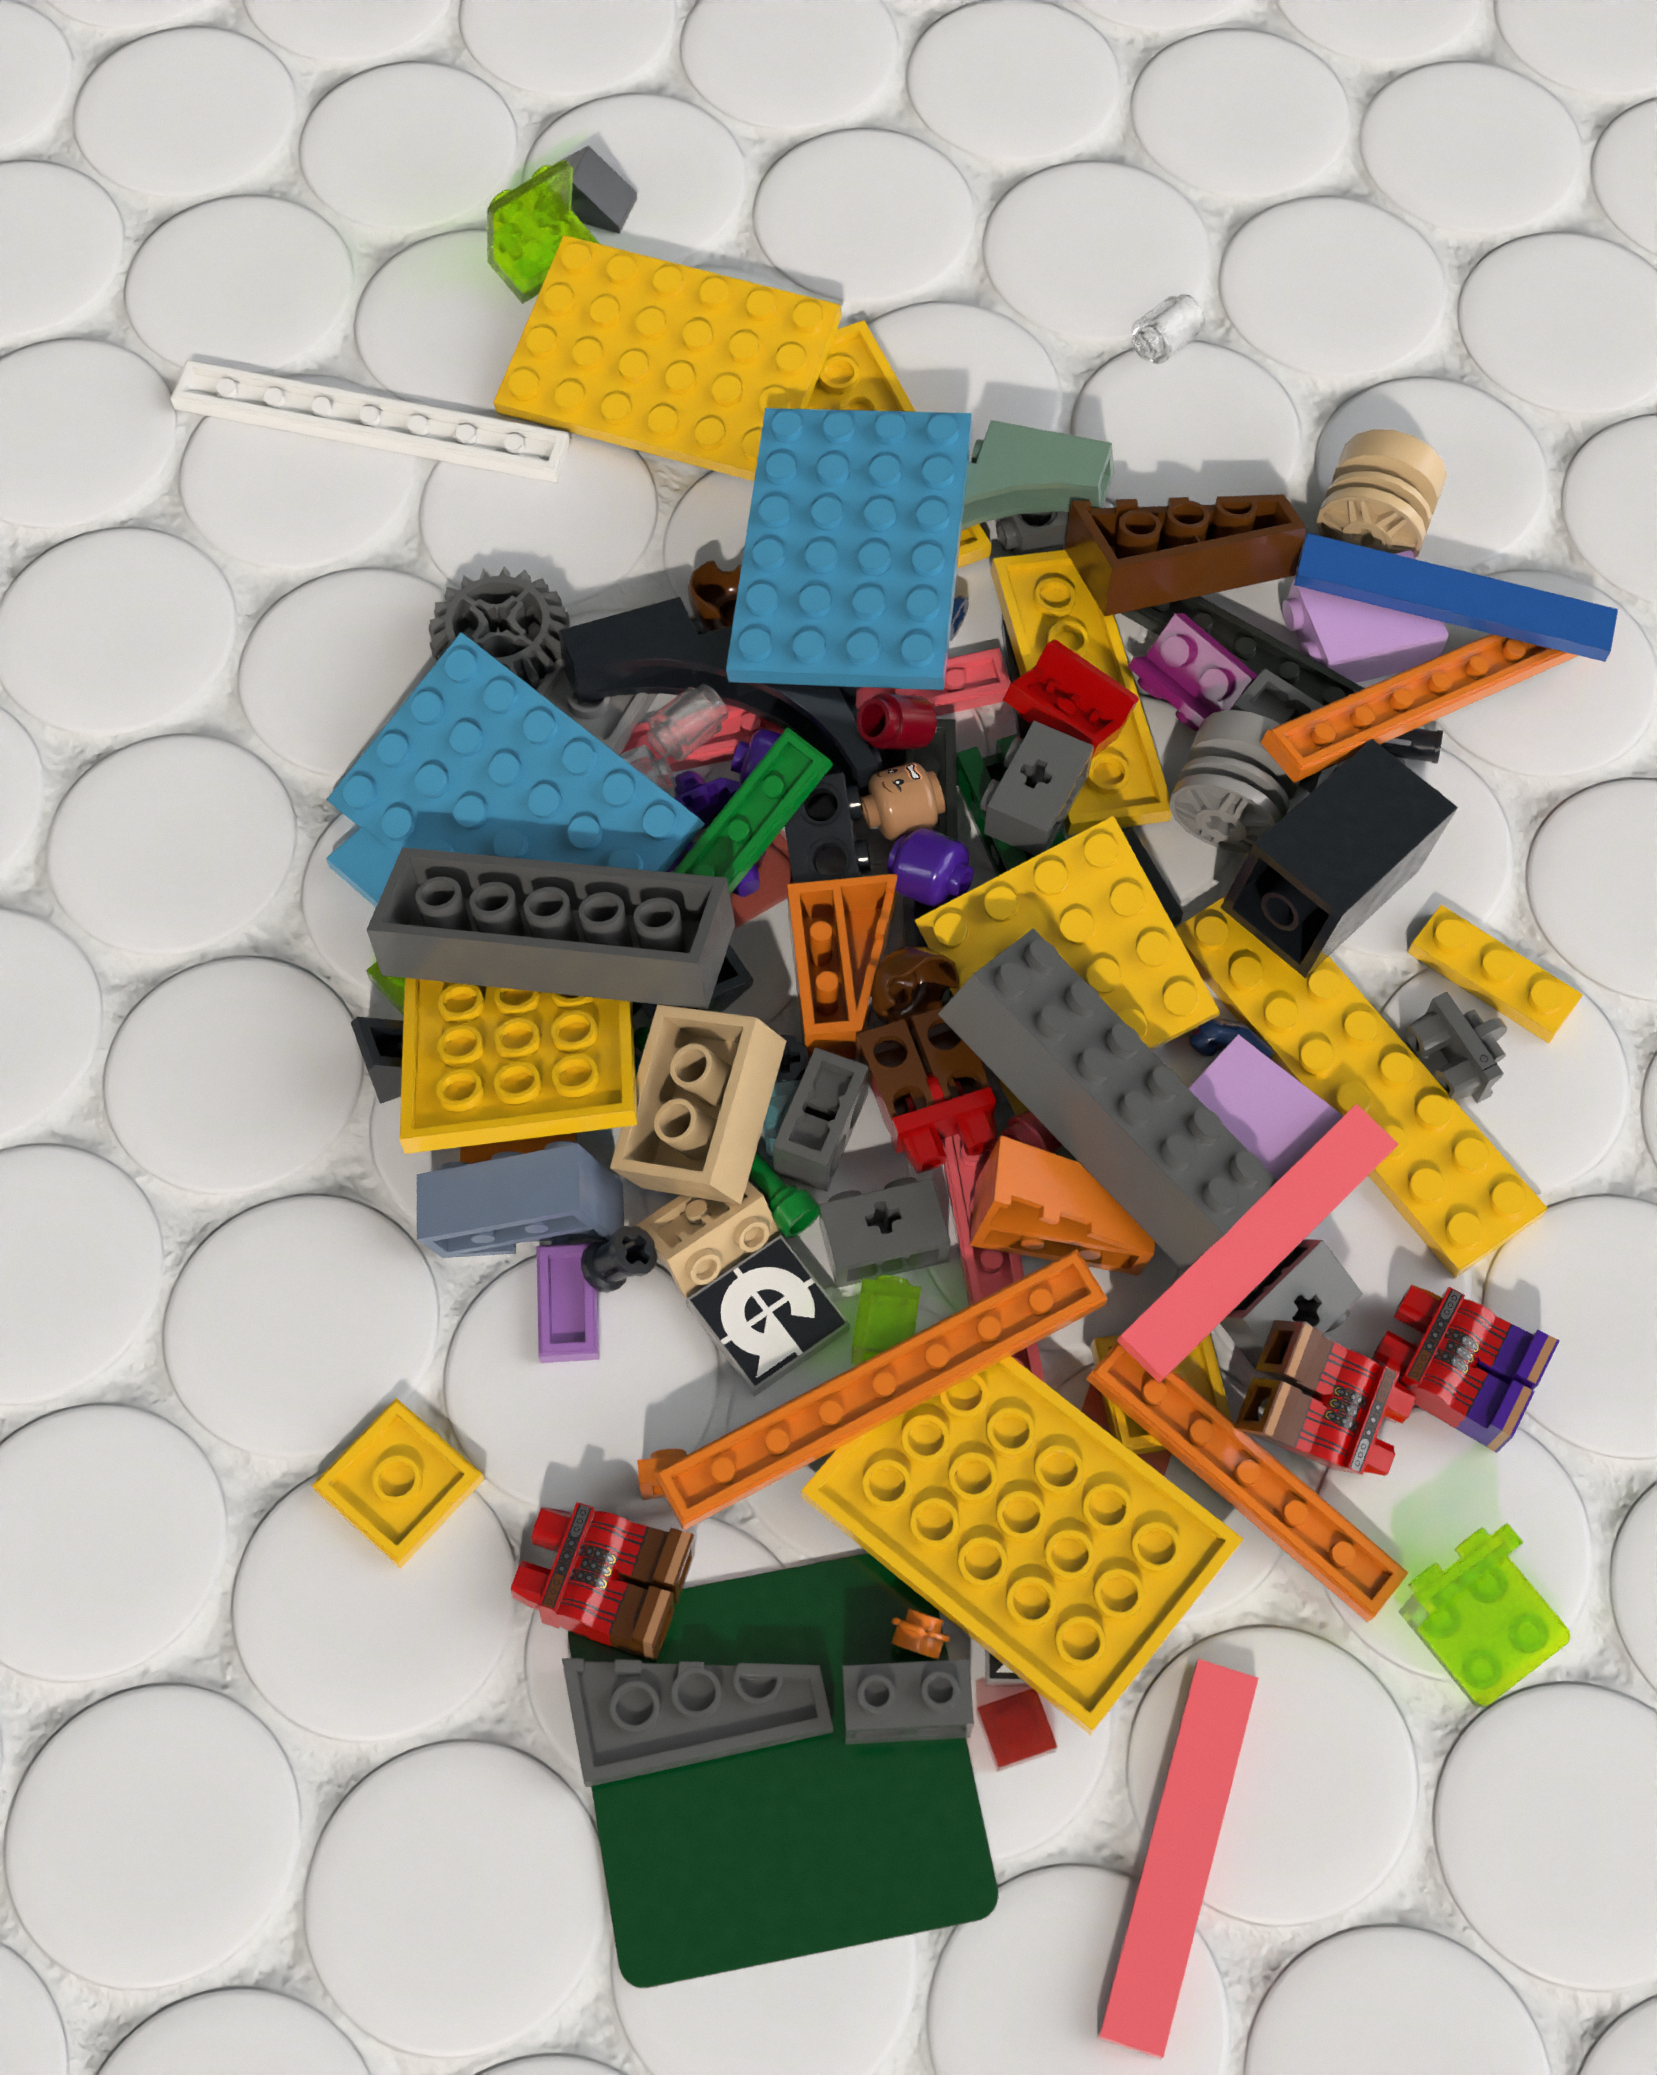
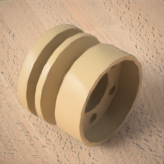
M1372 429L1356 434L1344 445L1332 483L1328 487L1325 500H1323L1316 521L1319 535L1392 554L1412 550L1414 557H1418L1447 478L1444 461L1431 446L1415 436L1396 430Z

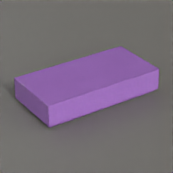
M594 1242L536 1246L538 1351L540 1363L599 1360L597 1290L589 1285L581 1270L583 1251Z

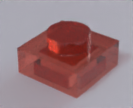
M1033 1688L979 1706L976 1709V1714L997 1772L1056 1752L1058 1746L1039 1694Z

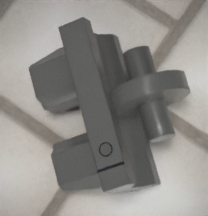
M1448 992L1433 998L1426 1014L1412 1023L1406 1031L1404 1040L1416 1057L1422 1059L1440 1050L1449 1062V1064L1437 1069L1434 1077L1448 1092L1450 1100L1454 1099L1455 1101L1471 1095L1475 1102L1479 1103L1491 1097L1493 1094L1491 1087L1504 1074L1497 1062L1501 1061L1506 1054L1497 1041L1506 1033L1507 1026L1501 1018H1494L1483 1022L1475 1010H1471L1463 1015Z

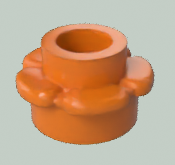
M908 1609L905 1620L895 1617L891 1621V1623L897 1625L892 1638V1644L932 1658H939L944 1641L950 1642V1636L940 1632L944 1620L913 1609Z

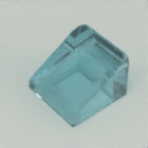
M801 1080L779 1082L774 1085L762 1128L766 1156H769L770 1159H773L774 1142Z

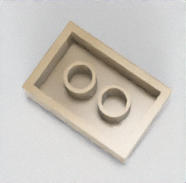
M657 1004L636 1076L638 1125L621 1127L610 1169L643 1189L741 1205L787 1041L757 1017Z

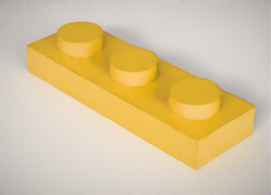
M1443 905L1439 906L1408 950V954L1548 1044L1583 996L1579 991Z

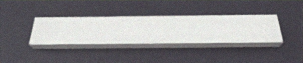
M186 360L170 398L175 410L553 483L558 482L570 446L569 432L192 360Z

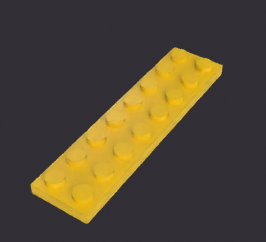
M1227 895L1175 928L1201 978L1238 1021L1246 1024L1275 1051L1272 1059L1273 1062L1343 1116L1357 1104L1399 1144L1368 1176L1454 1278H1457L1543 1217L1548 1209L1546 1205L1454 1099L1450 1100L1448 1092L1330 956L1304 978L1220 908Z

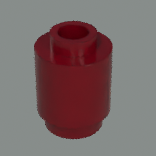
M877 694L871 699L866 700L861 705L857 714V728L862 738L872 746L882 749H923L933 739L937 726L936 713L932 704L921 696Z

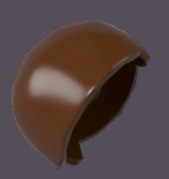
M712 560L692 572L688 583L689 603L693 615L699 618L702 628L707 632L733 625L742 565H738L732 571H722L717 567L716 562Z
M918 946L901 947L887 955L877 969L871 991V1002L878 1018L887 1024L905 1019L910 1031L912 1016L943 1007L942 996L944 992L949 988H957L959 986L955 962L937 951Z

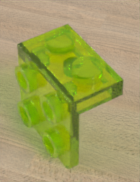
M561 160L552 166L545 165L539 168L528 181L515 189L503 190L493 198L487 209V262L522 304L539 294L563 235L600 244L571 210L573 168L567 160Z
M1508 1523L1492 1535L1484 1527L1478 1529L1454 1549L1461 1558L1444 1571L1435 1562L1421 1572L1408 1584V1587L1414 1594L1398 1611L1470 1702L1479 1708H1485L1492 1704L1565 1647L1571 1637L1566 1625L1510 1559L1524 1542Z

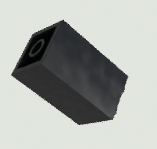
M1371 739L1253 844L1220 908L1306 978L1419 872L1458 807L1399 761L1397 757Z

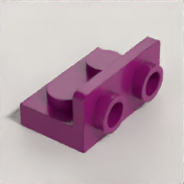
M1184 613L1174 614L1146 656L1133 657L1128 664V668L1139 676L1137 680L1139 686L1156 698L1166 699L1177 709L1176 717L1194 731H1198L1201 722L1212 713L1233 710L1234 703L1258 677L1257 674Z

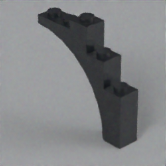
M681 597L559 630L562 666L579 703L604 699V697L636 695L637 693H662L705 698L744 709L780 726L784 730L788 727L826 756L833 763L831 769L836 774L844 772L848 780V786L858 785L860 797L869 795L868 784L872 774L883 770L878 749L870 743L867 744L857 728L858 709L856 707V691L862 687L729 682L726 667L733 625L704 633L699 618L696 615L689 616Z

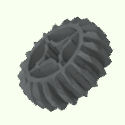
M505 566L499 576H490L483 568L480 579L472 581L463 575L461 590L447 587L445 594L446 602H435V618L430 620L429 625L431 637L429 644L432 656L438 661L461 632L464 634L469 627L474 631L471 635L473 642L536 690L540 685L539 679H544L546 674L553 673L555 671L554 662L561 659L559 630L570 627L569 614L565 611V607L562 606V600L557 591L549 592L548 585L543 578L531 582V577L526 570H523L516 577H511L510 572ZM535 622L540 627V631L535 640L531 641L527 638L529 633L528 627Z

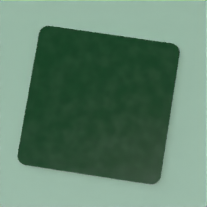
M869 1553L684 1588L678 1604L674 1603L675 1612L657 1663L568 1631L571 1658L584 1659L585 1662L641 1660L642 1663L679 1664V1661L724 1666H737L738 1663L820 1665L833 1725V1733L591 1786L618 1965L623 1978L630 1985L642 1989L976 1922L988 1917L995 1909L998 1901V1888L966 1738L845 1744L842 1693L843 1666L949 1660L945 1641L938 1659L891 1643L897 1626L891 1623V1621L895 1617L905 1620L908 1609H913L939 1619L940 1614L934 1606Z

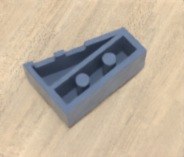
M557 1141L547 1144L545 1150L525 1154L512 1151L494 1154L491 1160L473 1164L448 1162L440 1165L436 1171L417 1174V1240L442 1258L516 1254L515 1244L522 1242L551 1241V1245L570 1244L572 1239L605 1238L606 1241H610L612 1235L624 1226L623 1183L578 1143Z

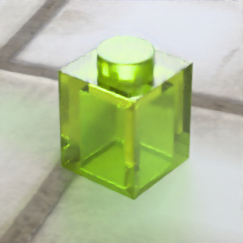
M881 1275L876 1277L875 1280L862 1279L852 1341L851 1364L858 1365L915 1335L921 1287L912 1286L908 1280L893 1275Z

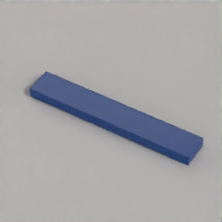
M1310 533L1306 535L1294 581L1295 586L1603 662L1607 660L1611 652L1618 613L1616 608Z

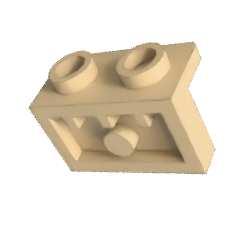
M749 1181L747 1182L741 1205L680 1195L635 1225L647 1231L655 1243L657 1258L668 1268L678 1290L687 1298L779 1236V1230L764 1196Z

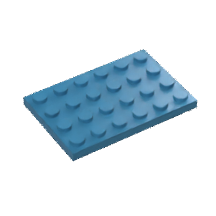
M765 408L726 667L729 682L944 690L973 429L972 413Z
M462 632L326 799L360 828L362 826L366 827L397 854H400L402 847L660 872H666L705 824L690 810Z

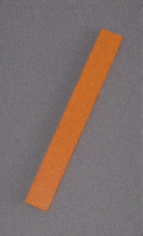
M1490 634L1267 730L1260 743L1293 783L1351 758L1371 739L1379 745L1579 655Z
M1076 1249L654 1472L655 1479L684 1531L1106 1305L1108 1298Z

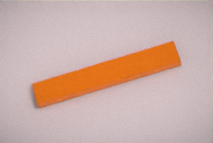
M1117 1342L1086 1378L1087 1381L1366 1622L1372 1620L1409 1574L1408 1571L1247 1433L1235 1429L1233 1421L1173 1370L1158 1383Z

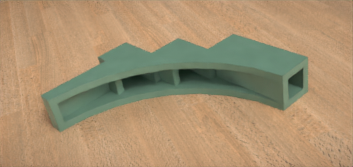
M991 420L985 439H977L973 448L971 462L968 465L962 530L979 523L1017 514L1070 512L1071 501L1090 500L1091 508H1103L1114 473L1112 443Z

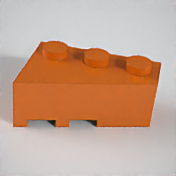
M896 874L787 884L788 921L802 1041L807 1048L809 1061L815 1047L847 1059H856V1034L868 1030L873 1008L871 1002L873 981L878 967L884 960L896 909L898 877Z
M1002 1135L1000 1136L976 1181L969 1246L1053 1261L1077 1249L1088 1267L1139 1276L1154 1255L1155 1241L1079 1162Z

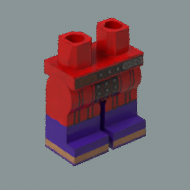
M1411 1284L1393 1317L1421 1332L1415 1345L1387 1330L1371 1359L1379 1365L1387 1366L1400 1373L1397 1382L1415 1394V1405L1498 1453L1513 1438L1535 1393L1533 1390L1539 1385L1560 1340L1540 1330L1531 1334L1497 1317L1483 1305L1464 1299V1294L1451 1287H1448L1440 1297L1433 1292Z

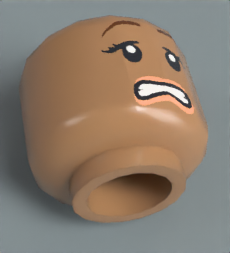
M915 762L872 774L868 784L869 795L860 797L863 815L868 827L874 828L878 826L883 836L891 841H897L901 836L909 835L919 828L933 830L938 822V814L945 812L944 796L935 772L933 770L926 772L920 764Z

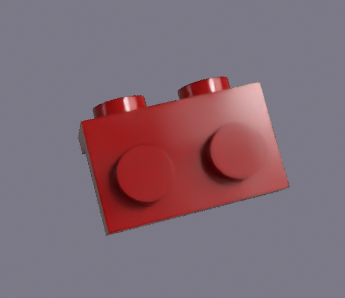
M1054 639L1046 644L1037 664L1010 684L1003 701L1016 709L1018 714L1031 724L1033 721H1037L1093 745V759L1118 738L1138 702V697Z

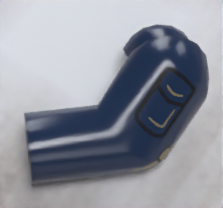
M1213 1018L1198 1026V1029L1189 1038L1190 1045L1204 1057L1214 1055L1219 1046L1227 1047L1237 1035H1240L1271 1060L1275 1053L1264 1040L1240 1021Z

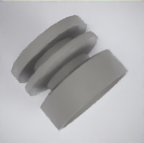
M1237 710L1215 712L1201 722L1190 749L1188 763L1182 768L1179 781L1174 787L1169 803L1174 819L1188 833L1207 844L1227 851L1249 853L1253 844L1287 814L1290 806L1289 800L1294 797L1300 781L1293 783L1260 743L1266 731L1279 726V723L1252 712Z

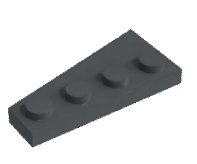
M562 1658L585 1787L833 1733V1725L820 1665L738 1663L737 1666H724L679 1661V1664L642 1663L641 1660L585 1662L584 1659Z

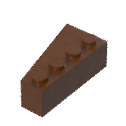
M1284 494L1217 496L1215 505H1202L1198 502L1190 501L1189 497L1168 498L1167 506L1138 507L1137 499H1116L1114 508H1091L1090 500L1071 501L1065 551L1103 615L1110 616L1296 576L1306 526Z

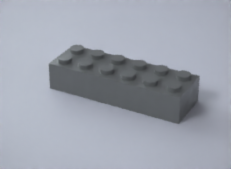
M402 847L366 930L381 974L384 976L708 1009L735 927L727 878Z
M1034 928L975 972L938 1013L950 1028L1183 1271L1221 1239L1277 1181L1263 1166L1259 1158L1250 1153L1222 1124L1220 1118L1209 1110L1183 1084L1179 1076L1167 1067L1140 1039L1137 1032L1126 1025L1100 998L1097 991L1086 983L1059 955L1055 947L1045 941Z

